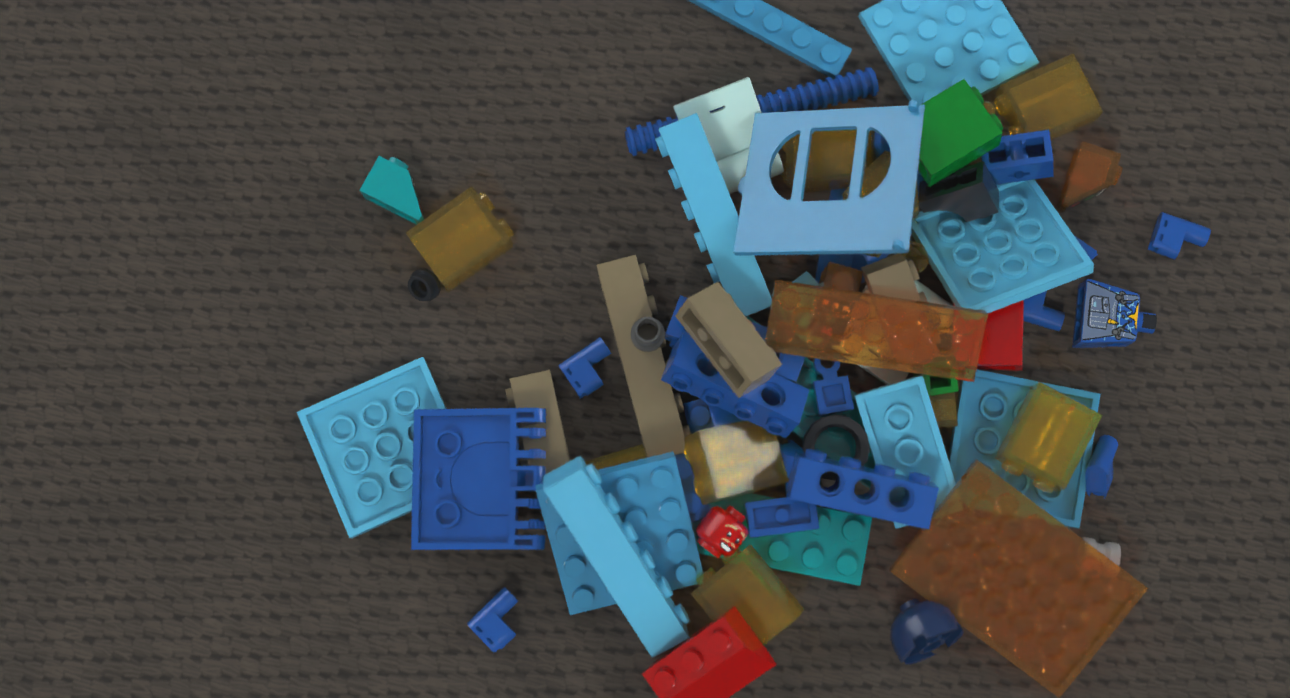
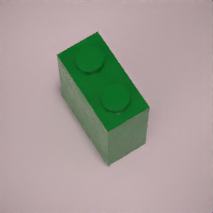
M965 79L921 104L925 105L918 171L929 187L1000 145L1003 126L999 118L994 113H988L983 106L984 100L979 90L974 86L970 87Z

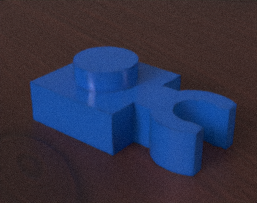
M833 353L831 356L833 362L831 368H825L821 365L820 356H815L813 360L814 370L822 378V380L813 381L812 383L819 417L854 410L848 375L840 377L837 375L841 364L837 353Z

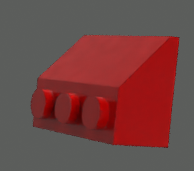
M734 605L691 635L687 640L653 662L642 675L658 698H729L773 668L777 663Z

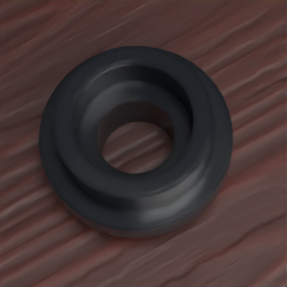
M417 269L411 274L408 281L410 294L419 301H431L440 294L441 285L439 279L429 269Z

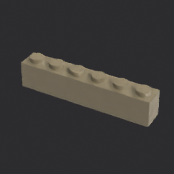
M636 255L597 264L601 288L646 457L674 451V455L689 452L688 446L693 445L689 426H682L679 413L684 412L680 393H673L671 385L661 381L668 361H664L661 348L667 347L666 340L664 339L663 344L652 352H644L637 349L631 340V328L637 320L643 317L653 318L654 315L658 314L654 296H647L644 284L649 283L645 263L638 264ZM650 324L643 325L638 330L639 336L645 340L655 338L658 333L657 329Z

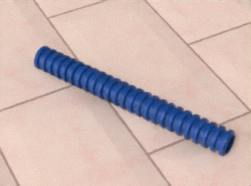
M867 67L864 72L858 69L855 71V74L846 72L844 77L838 74L835 76V79L826 77L824 82L818 79L815 81V84L807 82L804 87L798 84L795 89L787 87L784 92L778 89L776 94L767 92L766 96L762 97L761 94H758L756 98L761 113L808 111V109L817 110L818 107L826 109L828 104L834 107L837 106L838 102L846 104L848 99L852 102L857 101L858 97L866 99L868 94L874 97L877 95L879 87L875 71L871 67ZM677 116L676 119L666 117L664 122L658 119L656 124L646 122L644 127L638 124L636 129L626 127L625 137L630 154L634 157L640 151L643 154H646L648 149H652L653 152L657 151L658 145L655 138L661 136L659 128L678 121Z

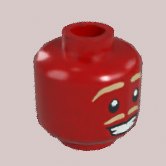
M731 505L726 510L720 506L712 507L696 528V533L700 537L697 542L718 559L721 555L725 557L732 556L748 535L747 527L742 524L746 517Z

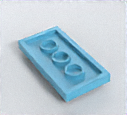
M921 374L855 394L854 396L875 464L893 467L896 469L895 474L909 476V472L912 471L930 476V481L939 488L932 518L964 510L923 375ZM895 487L889 493V501L898 502L902 500L905 495V488ZM893 522L895 529L908 526L906 524Z

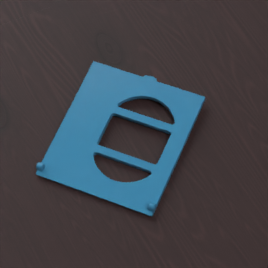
M910 100L909 105L755 113L745 177L740 179L738 191L742 195L733 252L735 256L887 254L908 252L925 105H919L916 100ZM857 130L848 199L803 201L813 132ZM873 130L887 141L891 151V162L888 173L882 183L869 195L861 198L869 132ZM800 134L791 199L786 200L773 187L771 180L772 164L782 146L792 137Z

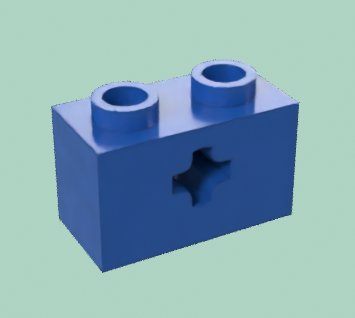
M1042 130L1002 136L999 146L982 155V161H984L995 184L1054 177L1050 131Z

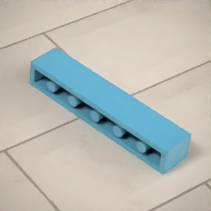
M695 113L659 128L661 136L655 138L662 158L669 155L674 168L668 170L675 189L682 187L687 200L682 201L681 204L688 221L695 219L699 232L694 233L701 253L707 250L712 263L706 266L713 283H721L723 289L732 296L734 303L745 317L773 306V300L755 256H735L733 253L739 216L698 114Z
M580 455L544 475V491L651 657L654 658L689 638L686 625L690 623L689 616L682 604L675 605L670 596L673 595V592L665 577L658 578L653 571L656 566L648 550L644 549L641 551L635 541L638 540V536L629 521L622 522L617 514L620 512V508L611 492L605 494L599 484L602 483V479L592 463L587 466Z

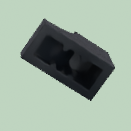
M984 161L957 170L931 187L928 186L925 180L921 181L919 184L918 204L923 213L929 211H948L962 216L966 222L983 219L999 212V190Z

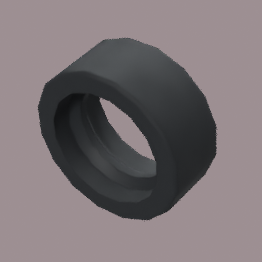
M831 415L821 417L811 424L803 439L802 449L804 453L807 448L815 449L816 439L820 433L828 428L838 427L845 429L853 436L856 444L854 459L862 461L861 466L865 465L868 460L870 446L867 434L859 423L846 416ZM827 471L821 477L836 481L837 474L833 471Z

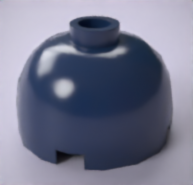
M912 599L899 608L901 613L895 617L892 623L890 640L900 662L903 663L904 661L906 665H911L936 655L931 651L940 647L944 642L949 648L961 638L964 631L950 609L942 603L929 600L919 602L918 599Z

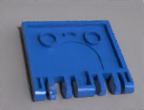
M545 408L414 409L411 550H545V535H518V529H545V522L540 519L518 521V507L540 509L538 499H518V491L536 492V485L542 484L543 476L546 475V466H519V459H546V451L519 450V437L541 439L546 437V429L519 428V423H546Z

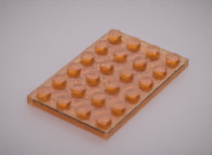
M977 459L935 510L929 530L921 528L890 567L891 573L927 600L938 602L948 607L959 624L1058 698L1062 696L1148 590L1143 583Z

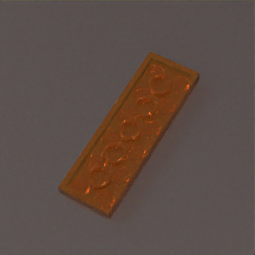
M775 280L765 342L777 353L974 382L988 314L984 310Z

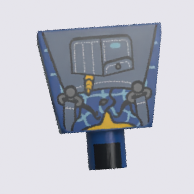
M1086 279L1078 285L1072 347H1126L1136 341L1137 332L1153 334L1156 328L1157 316L1154 313L1139 312L1140 295L1092 279Z

